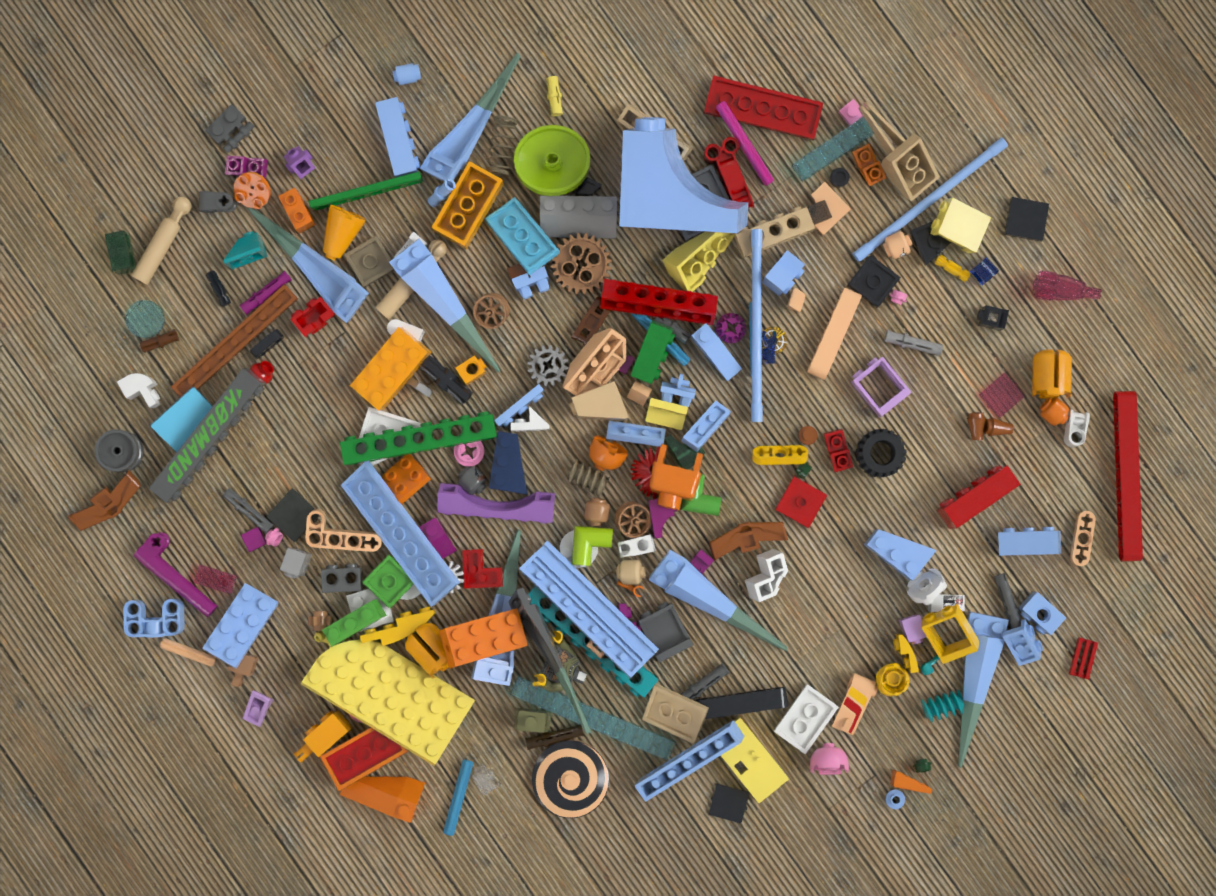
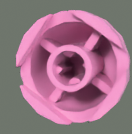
M825 743L822 748H818L813 752L810 758V772L815 774V770H817L819 775L841 774V770H845L848 773V757L842 749L835 747L833 743Z

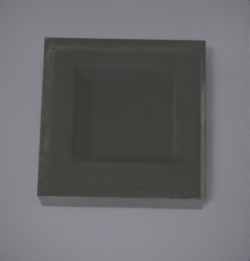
M825 200L807 207L814 225L832 218Z

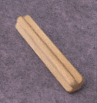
M167 638L161 641L160 648L210 667L214 666L216 662V657Z

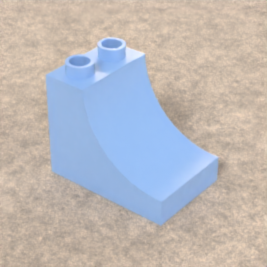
M642 117V119H635V128L623 130L619 226L738 233L747 226L748 203L719 197L696 181L681 158L676 139V129L665 128L666 118Z

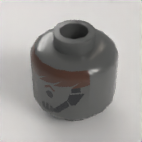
M467 466L459 473L458 484L469 495L480 494L486 488V476L476 467L469 468Z

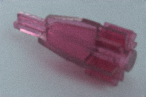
M1039 271V275H1036V279L1033 282V291H1035L1034 296H1036V299L1051 301L1079 300L1084 297L1092 299L1101 298L1102 289L1087 287L1085 282L1066 275H1056V272Z

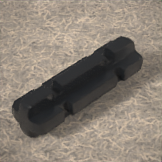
M214 270L208 272L206 277L211 282L210 285L216 297L219 298L220 305L222 307L229 305L231 301L226 295L227 293L218 279L217 273Z

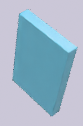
M193 386L150 426L178 452L213 406Z

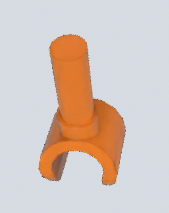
M621 581L617 583L618 586L632 591V594L636 597H641V595L635 593L636 588L644 590L640 585H624Z

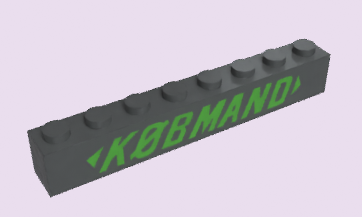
M243 368L149 489L166 503L177 501L182 495L181 490L185 486H189L194 480L192 476L196 471H201L206 463L204 461L207 457H211L217 451L216 446L220 441L223 442L228 437L229 429L239 423L241 420L240 415L251 408L253 404L251 401L255 396L259 397L264 391L263 386L266 382L249 368Z

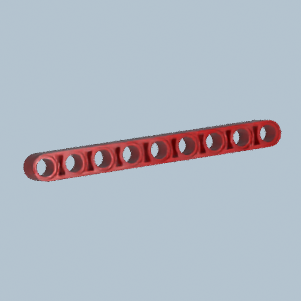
M1115 391L1113 394L1118 553L1121 562L1142 561L1143 544L1137 394L1135 391Z

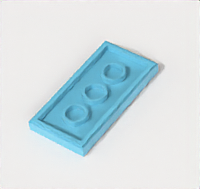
M515 197L485 218V222L529 275L560 254L559 249Z

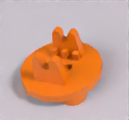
M242 173L234 182L235 200L248 208L261 209L271 197V189L268 182L258 173Z

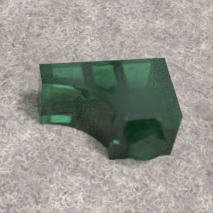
M672 435L664 439L684 469L694 466L697 453L705 454L702 447L696 452L686 444L677 441Z

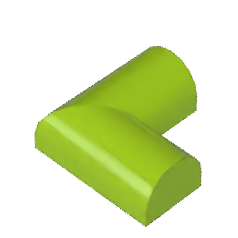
M574 526L572 565L591 566L592 547L612 548L613 529Z

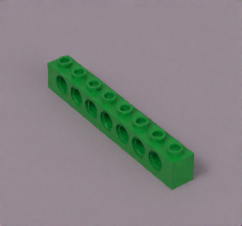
M487 411L477 413L478 417L470 418V415L458 417L459 420L451 421L450 418L439 420L440 424L432 425V422L420 424L421 427L413 428L412 425L401 427L402 431L394 432V429L383 430V434L375 435L374 432L363 434L364 438L356 439V436L345 437L344 441L340 442L343 464L349 466L366 461H376L497 438L494 415L489 414ZM475 422L481 424V429L477 433H473L470 429L471 425ZM460 426L462 433L459 436H453V427ZM437 429L443 432V436L439 440L433 438V432ZM415 434H423L424 439L421 443L414 442ZM399 436L405 439V443L401 447L395 445V439ZM379 440H384L386 443L383 450H377L376 443ZM361 443L366 445V451L363 454L357 452V447Z

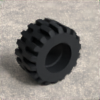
M876 429L864 435L858 442V448L855 451L857 453L856 461L859 462L860 465L858 466L860 469L862 468L864 473L870 474L872 477L879 478L897 473L903 467L902 464L906 461L905 454L907 453V449H904L905 443L901 441L899 435L887 429ZM877 442L887 444L891 450V458L886 464L879 465L871 457V447Z

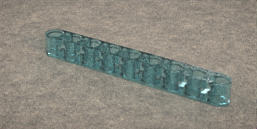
M517 676L510 695L581 724L568 696L559 692L550 693L540 686H533L532 681ZM578 701L590 729L662 759H670L676 744L675 741Z

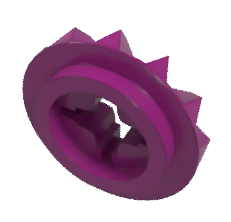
M727 313L722 315L717 321L716 333L722 341L736 343L746 333L745 321L738 314ZM727 322L731 325L738 323L735 327V333L732 331L725 333L728 328Z

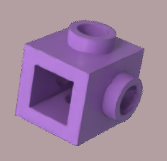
M299 145L290 149L283 156L288 162L285 164L291 174L295 172L300 179L315 169V166L310 161L313 157L307 149L303 151Z

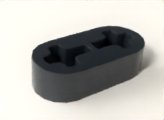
M278 329L272 331L250 350V353L256 360L261 358L284 338L283 334Z

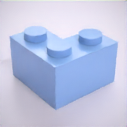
M787 250L765 276L762 283L779 297L782 293L786 295L795 284L792 280L794 278L798 280L804 273L802 268L805 264Z

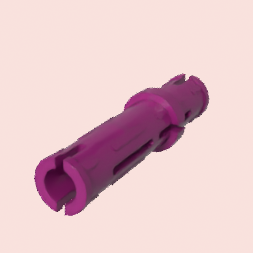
M284 270L262 289L253 292L252 296L239 306L248 315V313L257 306L262 305L266 299L284 284L292 281V279Z

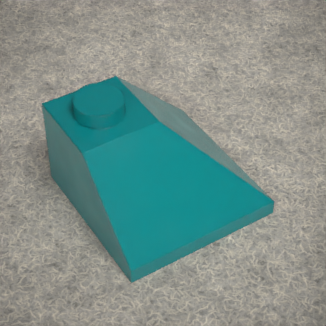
M253 231L243 234V237L237 240L224 258V264L234 270L268 257L261 236Z

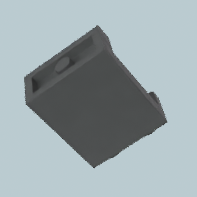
M667 602L657 606L658 610L653 613L649 610L641 614V619L638 620L645 636L659 649L655 653L659 663L694 645L673 604L668 605Z

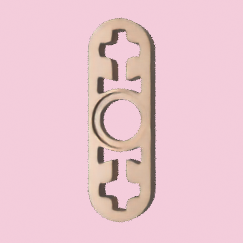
M1082 511L1076 516L1070 560L1076 566H1084L1090 559L1096 521L1095 515L1090 511ZM1087 514L1090 522H1086L1085 528H1089V531L1079 530L1080 527H1084V521L1081 518ZM1081 533H1085L1088 537L1085 544H1081L1078 541V536ZM1077 546L1086 547V550L1081 551V556H1084V560H1080V563L1075 558L1076 555L1080 554V549H1076Z

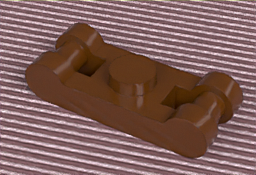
M598 296L571 337L575 341L579 340L582 342L583 346L599 331L612 311L600 308L601 298ZM597 308L603 311L601 315L595 312ZM583 329L590 332L588 336L582 334Z

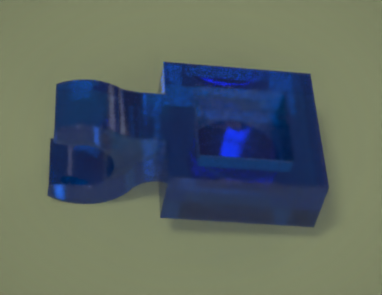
M762 331V339L766 342V348L762 350V360H766L765 364H775L776 331H772V338L770 339L765 336L766 331Z

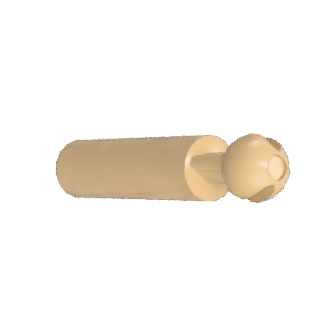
M178 197L173 201V212L169 218H163L131 274L132 277L146 285L151 281L181 227L178 222L182 215L188 214L191 210V202L185 197Z
M439 239L430 242L427 248L436 262L447 252L446 244ZM400 277L377 304L375 309L390 320L414 290Z

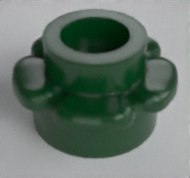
M808 462L800 464L796 470V473H798L797 477L805 479L812 466Z
M927 759L916 760V764L913 767L916 773L931 771L932 762H928Z

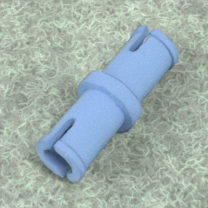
M447 179L442 185L437 186L434 193L428 198L429 205L437 207L441 201L446 200L449 197V193L455 189V182Z

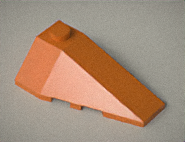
M366 776L341 790L340 795L394 818L411 823L425 782L408 776Z

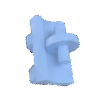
M680 374L679 379L671 377L670 383L662 381L660 390L662 392L661 400L671 403L673 394L679 395V405L689 407L692 399L695 397L696 389L689 388L690 381L683 380L684 374Z

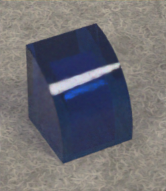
M986 257L969 272L981 285H984L999 272V269Z

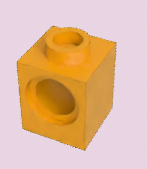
M474 355L457 366L456 370L465 384L469 385L486 374L484 371L486 365L481 357L477 359ZM470 365L477 366L478 370L475 374L471 375L467 372Z

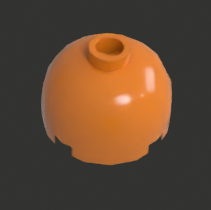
M595 435L589 448V456L595 463V468L601 471L619 468L628 456V451L615 441L610 443L606 441V437Z

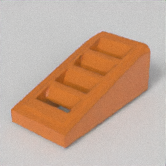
M897 770L892 771L890 784L893 787L928 794L932 793V789L929 786Z

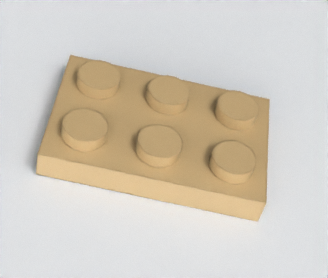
M656 684L654 685L642 720L695 744L709 707Z

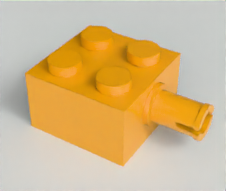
M331 710L320 719L322 722L320 725L315 724L305 732L307 735L303 739L305 744L294 752L296 758L303 753L297 759L299 762L302 763L313 752L317 757H320L353 728L339 710L334 713Z

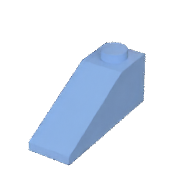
M707 323L691 335L692 341L726 381H729L742 370Z

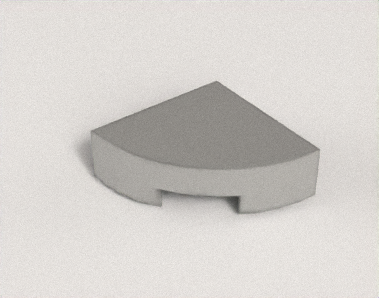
M410 378L407 384L427 397L432 393L431 389L414 378Z

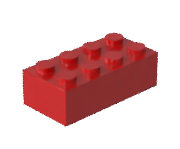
M1008 465L992 467L986 471L988 475L979 476L971 482L972 486L963 487L955 493L956 497L947 498L939 504L940 508L937 509V512L949 529H957L1021 485Z

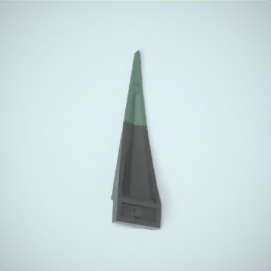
M524 588L517 589L509 600L511 610L518 608L523 629L555 673L585 733H591L540 608L535 604L530 605V596L528 593H525Z

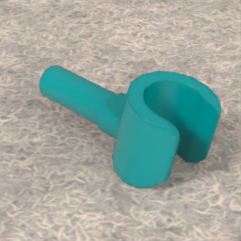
M938 655L921 665L920 668L923 675H929L934 672L932 665L940 659Z

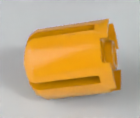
M1053 349L1037 352L1033 357L1032 397L1039 394L1041 399H1052L1059 397V395H1066V398H1070L1072 357L1064 350H1056L1054 352Z
M425 623L415 629L418 635L411 633L408 636L405 648L427 674L434 679L436 678L434 676L435 673L439 670L444 672L449 666L439 634V628L433 623ZM419 636L428 644V646L419 638Z

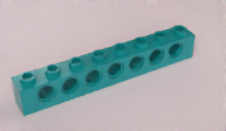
M536 586L529 592L530 605L535 604L540 608L546 622L550 623L552 621L555 623L557 631H560L563 636L567 633L572 638L570 641L576 647L582 646L587 650L585 654L592 660L597 658L601 662L600 666L608 673L610 670L615 673V679L622 685L627 683L631 687L630 691L635 696L639 697L641 695L645 697L659 679L644 666L637 671L641 676L640 680L632 682L622 670L615 668V663L609 657L599 658L586 646V635L582 631L573 633L570 630V625L573 622L567 616L563 621L556 619L555 613L560 610L551 602L550 608H543L540 604L541 599L547 597Z

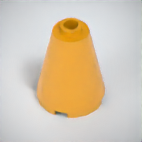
M331 205L328 211L323 252L326 253L325 257L331 260L340 259L365 224V218L354 212H348L344 208Z

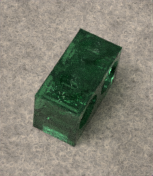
M124 230L105 234L112 272L118 275L133 272L136 263L130 234Z

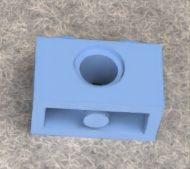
M1033 591L1019 606V610L1022 612L1020 615L1029 622L1031 620L1036 624L1035 629L1042 635L1045 633L1052 635L1066 619L1061 612L1038 592ZM1040 609H1042L1045 614L1044 618L1041 620L1037 618V612Z

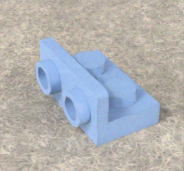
M1026 619L1021 620L1020 627L1003 632L1002 637L1019 666L1041 659L1042 643L1035 638L1032 625H1028Z

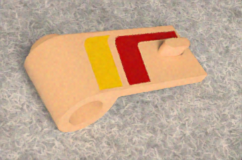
M856 673L852 674L847 686V693L832 727L854 735L871 696L875 697L877 693L876 681Z

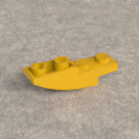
M430 607L419 609V613L413 615L411 611L401 613V618L396 619V627L393 623L384 625V630L376 631L375 628L364 630L365 634L360 635L361 643L381 639L382 646L399 641L416 632L415 629L420 625L427 623L436 614V610H430Z

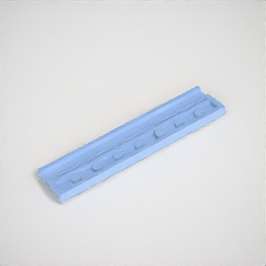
M546 541L519 568L630 679L659 650L549 541Z

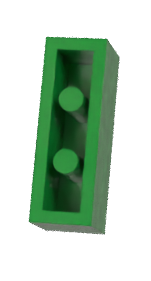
M653 320L651 321L630 376L650 384L653 383V380H658L661 373L658 367L660 362L664 363L668 352L665 349L667 344L671 345L675 334L672 331L674 328Z

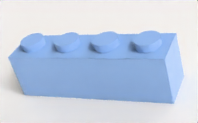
M398 97L376 102L395 178L418 172L417 168H420L418 157H414L412 151L415 149L413 138L409 139L408 132L411 131L408 120L404 121L403 114L406 113L404 103L399 102Z

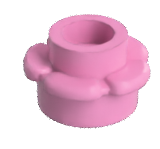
M893 289L892 294H889L892 298L891 301L896 304L902 305V302H907L906 298L908 295Z
M277 528L269 530L265 536L266 544L274 547L278 546L283 538V534Z

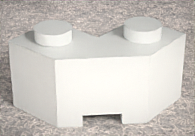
M775 549L757 555L761 574L745 580L749 597L758 602L776 596L779 591L778 586L788 572L783 552Z

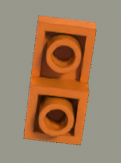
M869 143L851 151L868 186H872L887 178Z

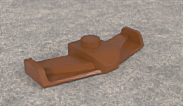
M128 470L112 491L105 486L91 497L90 500L94 505L68 515V519L82 531L110 518H115L140 488L139 480Z
M748 521L738 524L737 527L710 541L709 545L713 560L715 561L740 547L741 553L759 549V541L788 540L783 522L750 523Z

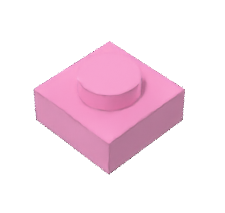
M854 99L838 112L850 127L863 117L858 109L860 106Z

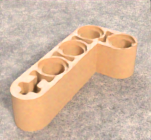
M321 509L312 510L307 517L306 543L310 547L373 552L379 550L382 545V540L376 532L326 529V514ZM313 514L321 516L322 520L320 523L312 521L311 517ZM317 533L320 536V541L313 542L310 539V535ZM335 534L339 536V543H332L329 538L330 535ZM363 536L366 537L365 541H370L374 537L378 543L372 546L371 542H365L364 546H362ZM349 537H358L359 543L352 545L349 542Z

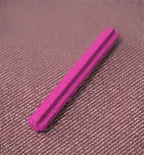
M725 101L719 103L716 106L717 111L734 138L738 140L739 146L765 186L769 185L774 181V178Z

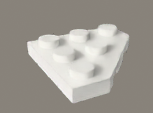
M369 407L359 438H364L363 434L373 432L375 435L383 434V430L394 429V432L402 431L401 427L412 425L413 428L421 427L420 424L422 423ZM422 433L415 434V443H419ZM399 436L395 439L397 447L404 445V437ZM379 440L376 443L377 450H383L386 446L384 440ZM361 443L357 447V452L363 454L366 451V445ZM386 459L370 461V463L374 466Z

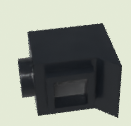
M985 305L978 311V326L998 331L1005 329L1009 310Z

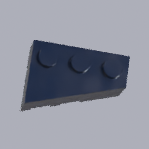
M498 431L489 489L528 495L518 434Z

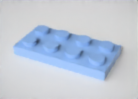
M245 583L202 649L237 669L278 606V601Z

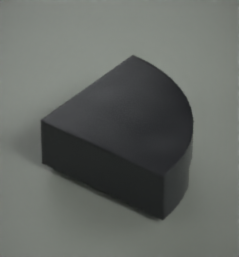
M586 177L576 194L581 196L592 195L601 188L602 184Z

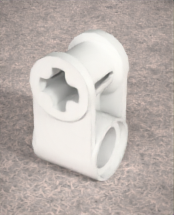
M1069 409L1064 442L1068 447H1077L1086 440L1090 414L1088 412L1084 414L1077 413ZM1072 433L1078 436L1077 443L1072 441Z

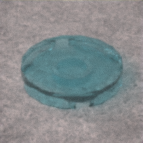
M137 301L127 310L126 326L137 337H154L164 326V312L159 305L152 301Z

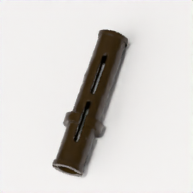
M579 724L525 738L527 750L542 746L546 748L549 747V744L584 736L582 725ZM573 732L572 734L556 737L558 735ZM553 737L552 739H549V740H544V741H541V742H536V741H538V740H542V739H546V738Z

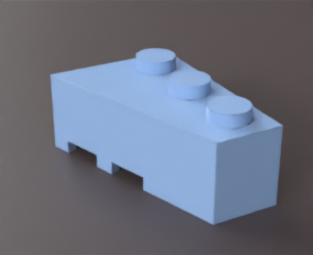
M1034 527L1023 528V532H1015V528H1003V532H998L999 556L1062 554L1061 531H1054V527H1042L1043 531H1035Z
M879 529L875 530L864 544L911 581L916 578L936 552L935 549Z

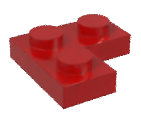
M483 549L462 550L464 589L503 587L502 567L484 568Z

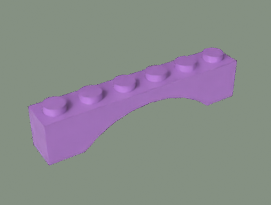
M440 483L437 513L445 515L459 514L466 517H492L502 520L515 519L523 522L553 523L555 493L535 492L519 500L497 502L483 499L474 494L469 495L460 485Z

